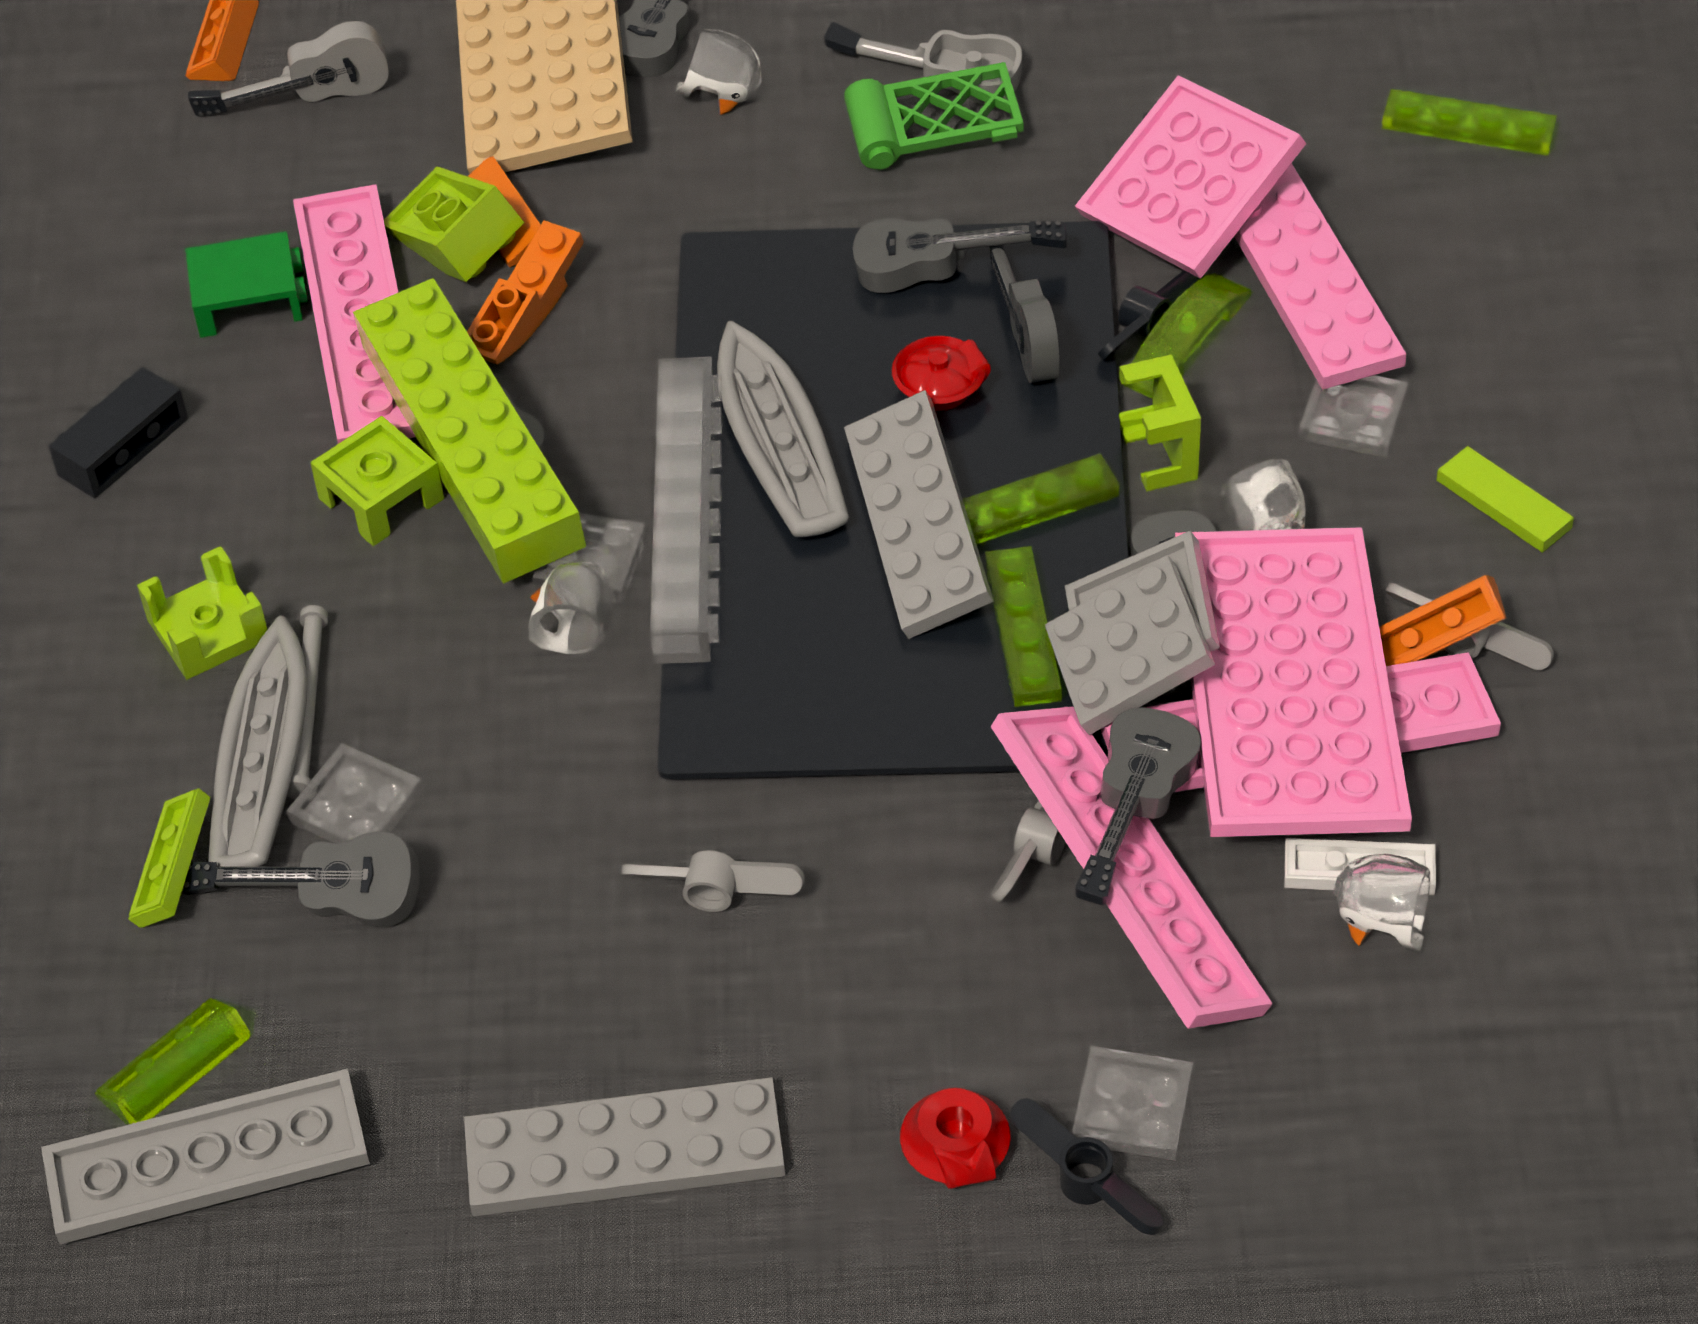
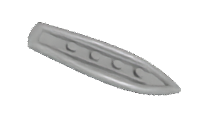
M728 321L719 346L717 361L718 388L725 414L748 463L793 536H816L841 527L848 522L849 514L825 436L802 384L789 365L772 347L734 321Z
M278 616L249 656L234 687L226 712L215 773L208 862H217L219 866L261 867L267 863L296 763L307 704V672L304 654L298 637L284 616Z

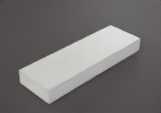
M1285 838L1284 888L1435 895V844Z

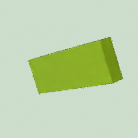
M1469 446L1465 447L1437 471L1436 481L1542 553L1573 527V516Z
M199 788L164 802L128 918L139 928L175 915L211 798Z

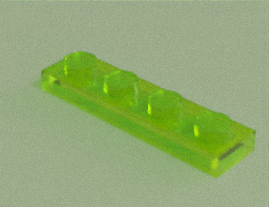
M1391 89L1383 114L1382 129L1548 156L1557 115Z
M1101 453L964 498L963 503L975 542L978 544L1118 497L1120 484Z
M1032 547L986 551L985 564L994 600L993 604L1014 707L1062 701V688L1054 650L1045 624L1048 622Z

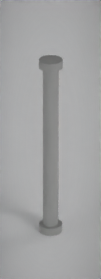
M317 605L306 606L300 612V623L304 627L302 651L307 672V704L296 763L287 797L295 800L309 798L313 790V782L309 778L322 628L328 623L327 610Z

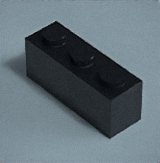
M141 367L48 446L57 476L96 499L188 420L181 389L150 370Z

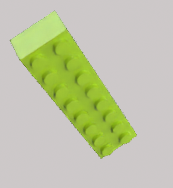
M429 279L354 311L353 314L363 349L424 452L437 462L440 479L501 582L504 584L585 548L586 542L577 508L435 279Z

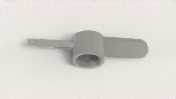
M1389 583L1385 590L1391 597L1415 608L1433 601L1394 583ZM1502 622L1496 623L1444 649L1451 655L1469 652L1471 658H1475L1484 647L1534 670L1545 669L1554 657L1553 649L1547 642Z
M1039 800L1035 807H1029L1021 818L1014 840L1015 853L990 894L997 902H1000L1011 890L1029 858L1054 866L1062 855L1066 842Z
M711 850L700 851L694 854L689 867L622 865L621 873L622 876L635 878L685 880L683 897L686 902L697 909L708 912H719L727 909L731 904L734 892L794 895L800 891L805 881L803 871L794 864L735 861L724 853Z

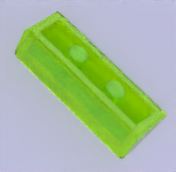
M209 998L96 1090L95 1095L126 1125L152 1119L250 1038L251 1033L236 1008Z

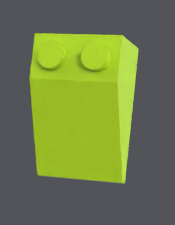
M438 166L384 219L387 233L445 274L464 282L479 275L485 269L487 260L498 249L504 248L511 243L516 235L515 232L525 223L496 186Z

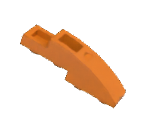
M543 220L508 280L498 279L467 330L484 360L498 365L518 350L544 321L568 286L564 275L584 243L580 232Z

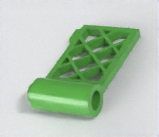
M1005 62L882 85L878 80L861 79L849 85L844 92V100L860 160L863 165L872 169L888 168L903 154L986 138H992L993 142L1018 138L1017 133L1024 131L1023 119ZM999 78L1001 85L994 94L978 87L985 80ZM948 87L961 91L954 101H950L937 94L941 89ZM913 95L920 98V100L913 109L897 103L896 97ZM970 95L986 102L978 113L962 106ZM929 103L945 110L937 121L921 114ZM994 107L1010 113L1011 119L996 122L987 118V116ZM954 115L970 121L966 128L956 130L946 125ZM913 123L929 129L924 136L907 139L905 133Z

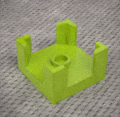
M1172 354L1120 366L1119 380L1121 384H1132L1153 379V405L1124 411L1118 415L1120 418V433L1124 442L1131 443L1147 439L1150 445L1162 442L1172 463L1171 466L1141 473L1140 478L1146 492L1198 480L1201 416Z
M383 416L372 421L310 462L318 498L330 509L335 506L334 495H337L355 512L360 535L373 547L386 539L391 533L386 511L418 489L421 490L423 505L426 509H430L444 500L437 462Z
M221 546L201 556L206 580L168 598H165L161 581L157 576L137 584L147 621L186 680L255 648L261 637L268 630L260 602L253 592L246 594L245 597L237 585L231 560Z

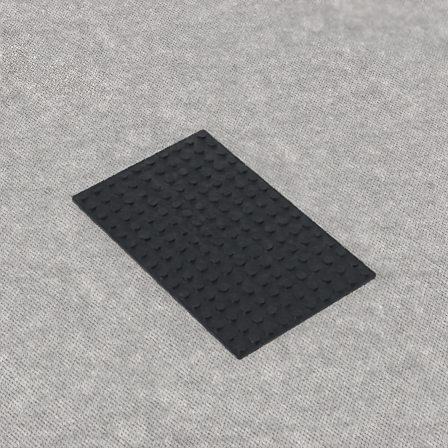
M1100 221L1063 222L1066 225L1067 247L1065 249L1032 245V241L1004 245V252L1008 257L1016 281L1038 279L1042 293L1050 303L1056 323L1059 345V377L1029 383L1026 378L1019 348L1011 328L1010 312L995 275L992 259H990L989 246L968 249L966 257L958 260L953 276L947 279L937 281L926 280L894 292L877 293L864 288L858 279L853 256V243L861 227L687 232L681 236L658 745V774L661 778L670 780L1019 771L991 728L997 715L1008 712L1074 707L1045 624L1069 611L1065 585L1128 558L1120 418L1118 416L1116 353L1114 352L1104 361L1098 356L1099 351L1114 338L1108 226ZM1001 223V224H1003V227H1009V226L1027 225V224H1030V223ZM999 224L952 225L954 233L992 229L993 225ZM728 321H734L772 347L789 365L802 384L825 436L846 503L849 520L841 527L816 536H793L748 463L729 424L718 388L717 361L719 346ZM930 336H950L964 341L970 339L976 342L979 350L990 364V374L984 383L969 395L962 404L953 409L935 412L994 602L908 639L900 626L844 427L909 398L897 387L892 377L893 361L906 345L915 340ZM1100 729L1092 735L1108 757V748Z

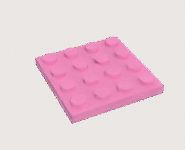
M1178 75L1081 197L1075 208L1085 218L1091 221H1100L1108 226V230L1201 279L1301 152L1306 142L1300 134Z

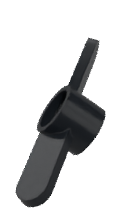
M1183 270L1156 293L1139 285L1133 287L1123 299L1118 315L1119 324L1125 327V329L1099 351L1098 356L1103 361L1106 360L1137 333L1149 339L1159 337L1165 330L1170 317L1201 291L1202 278L1200 279Z
M1023 1098L1013 1105L1010 1113L1012 1123L1060 1165V1187L1068 1199L1083 1205L1095 1204L1104 1200L1138 1231L1148 1235L1159 1233L1164 1223L1163 1216L1113 1172V1156L1105 1143L1091 1137L1078 1138L1038 1102L1032 1099ZM1080 1164H1092L1099 1167L1103 1172L1093 1178H1081L1069 1170Z

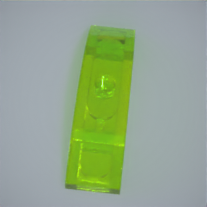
M1215 273L1201 278L1179 296L1164 313L1140 347L1132 363L1172 354L1183 377L1186 360L1221 319L1229 322L1250 298L1252 289ZM1153 379L1123 384V386L1153 399Z

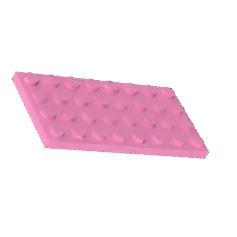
M1362 527L1192 532L1200 545L1220 648L1211 651L1215 665L1191 678L1196 726L1201 739L1200 758L1210 837L1410 831L1412 816ZM1186 532L1175 533V537Z

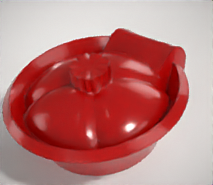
M930 336L915 340L901 349L892 364V377L897 387L909 397L926 390L933 402L935 411L953 409L962 404L969 395L984 383L991 371L990 364L974 340L968 339L964 341L950 336Z
M962 1088L943 1089L918 1101L905 1116L900 1131L901 1148L910 1165L923 1176L944 1183L948 1189L994 1180L996 1178L995 1169L1005 1158L1011 1137L1010 1127L1002 1110L989 1098Z

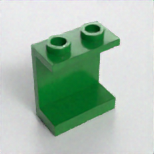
M287 231L185 248L192 308L200 338L217 335L214 310L289 298L294 322L303 321L300 303L308 302L304 277H296V273L304 272L300 249L299 247L291 248Z

